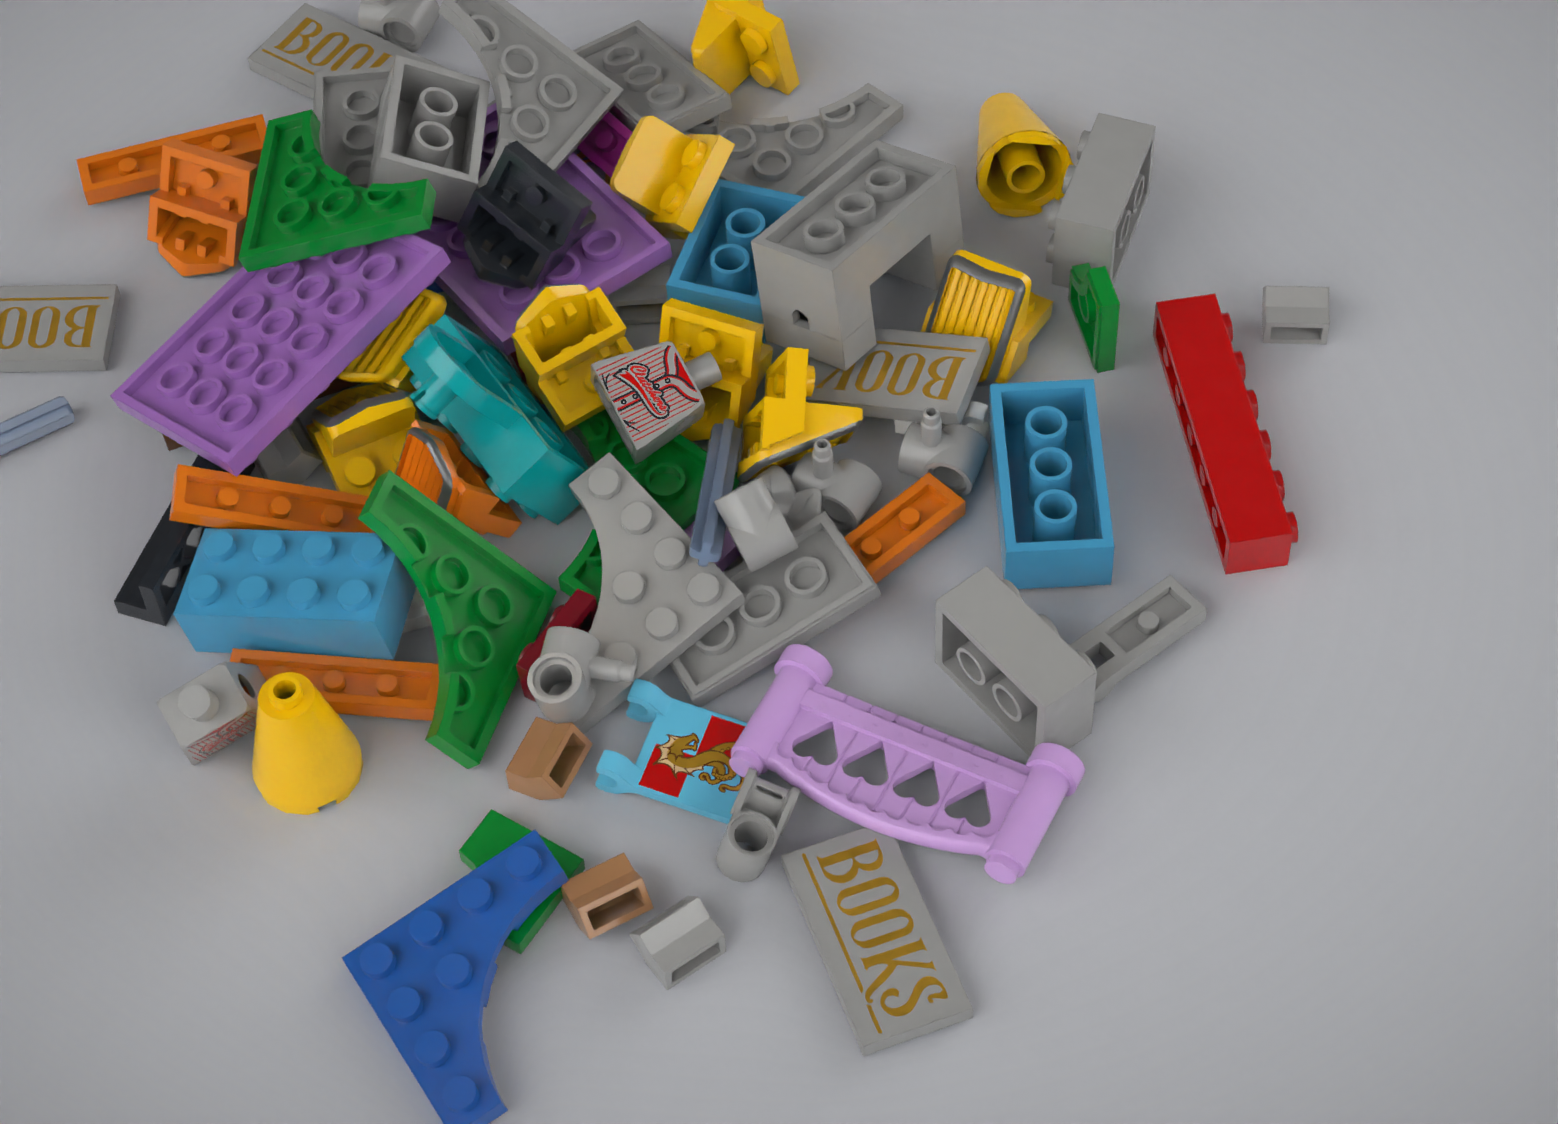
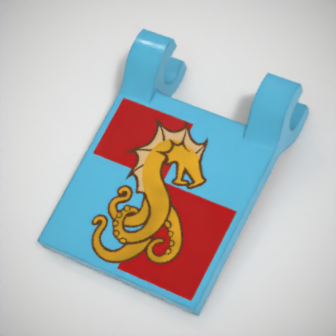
M634 680L627 696V701L630 704L626 711V716L636 721L653 723L635 764L620 753L604 750L596 768V772L600 773L596 781V787L613 794L636 793L728 824L732 816L730 814L745 779L735 773L730 767V752L747 723L673 699L659 687L646 680Z

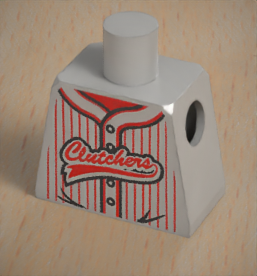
M666 341L591 364L590 380L634 463L637 464L703 417L705 402L699 390L722 380V374L710 352H706L684 363L672 341Z
M225 661L156 702L181 749L192 765L195 766L255 730L258 694L266 679L257 665ZM244 686L247 687L250 696L244 691Z

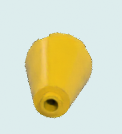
M1006 92L995 94L983 103L979 112L976 166L978 190L981 196L989 203L990 208L999 214L1011 217H1024L1043 212L1041 206L1049 203L1054 198L1060 200L1065 195L1062 193L1064 177L1068 166L1073 165L1070 153L1065 144L1019 96Z
M284 672L271 677L262 685L258 694L252 774L258 790L269 805L291 814L310 815L320 812L318 808L334 800L336 804L345 800L358 784L363 767L361 748L357 738L307 677L295 672Z

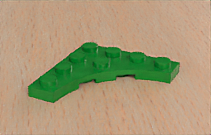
M312 109L268 120L238 259L247 272H252L431 229L436 191L428 178L393 184L372 183L369 188L352 184L347 176L325 164L319 140L321 123Z
M606 409L570 428L586 447L594 464L610 452L683 530L695 521L707 456L705 450L679 434L649 457L635 464ZM737 472L735 473L733 490L739 486ZM592 529L582 550L569 567L558 577L560 590L571 597L577 589H581L595 596L598 605L602 586V560L597 533L595 529Z
M389 470L378 477L358 519L372 529L403 563L424 601L431 620L437 647L439 684L435 711L425 741L466 769H470L479 765L518 680L519 676L516 668L518 658L526 645L535 642L557 591Z

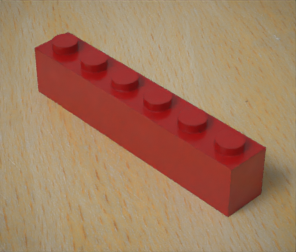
M1215 293L1156 302L1153 338L1225 575L1286 566L1289 561L1291 543L1298 542L1297 520L1293 511L1286 512L1283 504L1285 498L1283 477L1280 470H1272L1269 461L1271 459L1270 437L1266 429L1259 430L1256 421L1258 419V402L1254 390H1246L1244 384L1246 370L1243 354L1241 351H1234L1232 347L1233 327L1228 312L1221 313Z

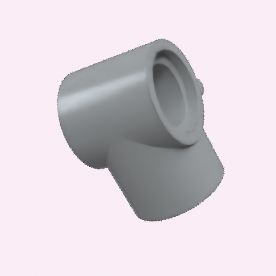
M361 0L358 11L359 28L381 36L383 39L411 52H416L439 18L440 14L438 11L440 7L436 0Z
M927 407L923 411L921 424L912 422L905 433L899 453L898 471L922 478L929 472L958 496L963 497L971 492L988 453L989 446L986 439L971 427L961 424H949L942 428L939 410L935 407Z
M819 439L814 443V450L812 453L808 452L802 457L791 478L796 493L809 488L821 490L822 505L820 514L826 511L837 529L844 533L852 532L858 527L882 491L881 480L867 465L854 459H842L838 463L833 462L831 444L826 439Z
M762 477L714 501L750 573L799 548Z
M554 626L547 630L541 655L529 669L527 684L540 710L547 719L558 724L573 723L581 719L591 707L593 692L590 686L591 678L614 682L621 680L633 682L637 678L638 668L635 664L624 663L622 660L598 657L600 641L592 634L572 627ZM562 681L572 682L564 693L559 695L549 694L552 687Z

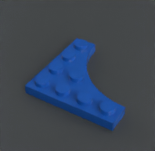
M533 830L342 957V960L443 1124H489L508 1111L497 1090L490 1070L482 1031L483 1007H487L491 986L498 968L495 961L511 931H518L530 914L550 894L569 881L565 872L536 830Z

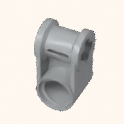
M749 767L731 809V819L717 849V865L726 877L733 881L749 882L761 875L779 835L782 836L801 789L793 786L787 790L759 778L757 770ZM737 842L748 843L756 851L744 850Z

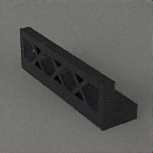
M197 455L192 464L193 467L228 472L200 455ZM254 462L247 466L240 475L250 476L255 468ZM171 502L114 600L118 613L163 626L167 625L175 611L204 529L213 528L170 521Z

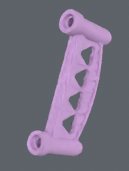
M801 644L788 645L781 654L774 667L776 677L730 752L731 759L729 760L732 770L745 778L749 767L757 770L758 777L760 774L766 773L767 770L775 772L791 786L801 789V793L828 810L880 834L933 849L984 857L986 860L984 865L986 873L994 880L1003 884H1012L1017 878L1024 875L1064 797L1075 793L1085 774V767L1080 758L1061 745L1054 743L1038 744L1026 765L826 687L833 675L830 663L816 650ZM827 729L834 731L837 760L834 763L821 765L814 760L813 756L802 757L794 753L793 748L797 744ZM877 749L884 751L888 779L884 784L878 786L870 785L864 780L863 776L851 777L844 773L843 768L847 764ZM928 769H932L935 773L939 800L932 806H922L917 803L914 797L904 798L898 796L894 792V788L898 784ZM980 789L985 790L991 820L986 826H972L965 817L952 818L945 812L947 806Z

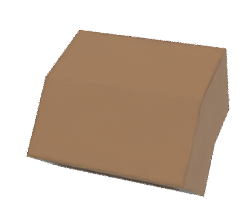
M536 717L505 770L509 789L538 800L562 799L593 743L572 722L556 724Z
M621 853L570 878L569 881L561 886L564 903L580 930L589 939L654 908L642 877L633 869L625 853Z

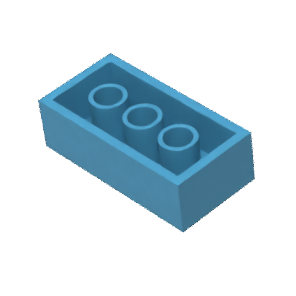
M1094 379L990 384L988 424L1003 579L1012 582L1017 589L1111 585L1115 546Z
M205 528L173 615L196 652L232 653L233 648L394 660L416 585L403 563L376 533Z

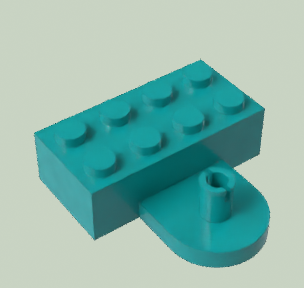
M446 314L434 325L429 324L414 339V345L402 356V359L414 373L409 380L417 391L410 395L411 399L416 402L417 407L433 420L438 418L448 430L461 436L464 440L460 445L461 451L477 467H484L490 475L485 482L498 498L505 503L513 499L530 517L535 519L538 515H541L559 525L580 504L572 494L569 484L589 469L590 466L498 348Z

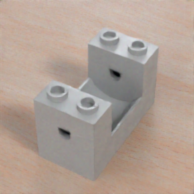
M875 139L751 241L766 341L784 348L808 349V357L846 371L877 344L869 287L884 273L937 291L949 258L957 250H964L956 166Z

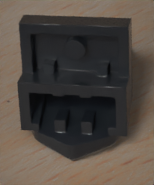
M516 140L505 146L487 184L474 191L457 229L465 235L463 239L464 247L479 280L512 289L529 287L532 290L563 261L567 251L589 232L596 220V215L590 209L593 204L592 201Z

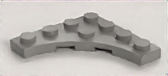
M443 0L438 13L460 32L476 52L489 77L496 100L498 130L495 150L489 166L478 180L476 189L487 184L505 146L516 140L556 172L619 100L624 89L506 0Z
M867 83L849 96L819 108L820 115L794 122H789L788 116L751 118L750 124H739L720 121L719 115L682 133L685 135H721L735 144L719 179L806 197L875 139L878 140L903 119V104Z
M610 452L569 484L572 494L583 506L594 525L601 550V593L598 608L589 633L600 641L598 657L622 660L624 663L635 664L638 668L636 679L650 681L746 602L744 595L714 562H709L707 567L697 564L698 559L689 555L691 538ZM591 678L590 686L593 692L591 707L581 719L573 722V724L583 734L588 732L627 699L633 682L622 680L614 682ZM562 681L552 687L549 694L559 695L564 693L572 682Z

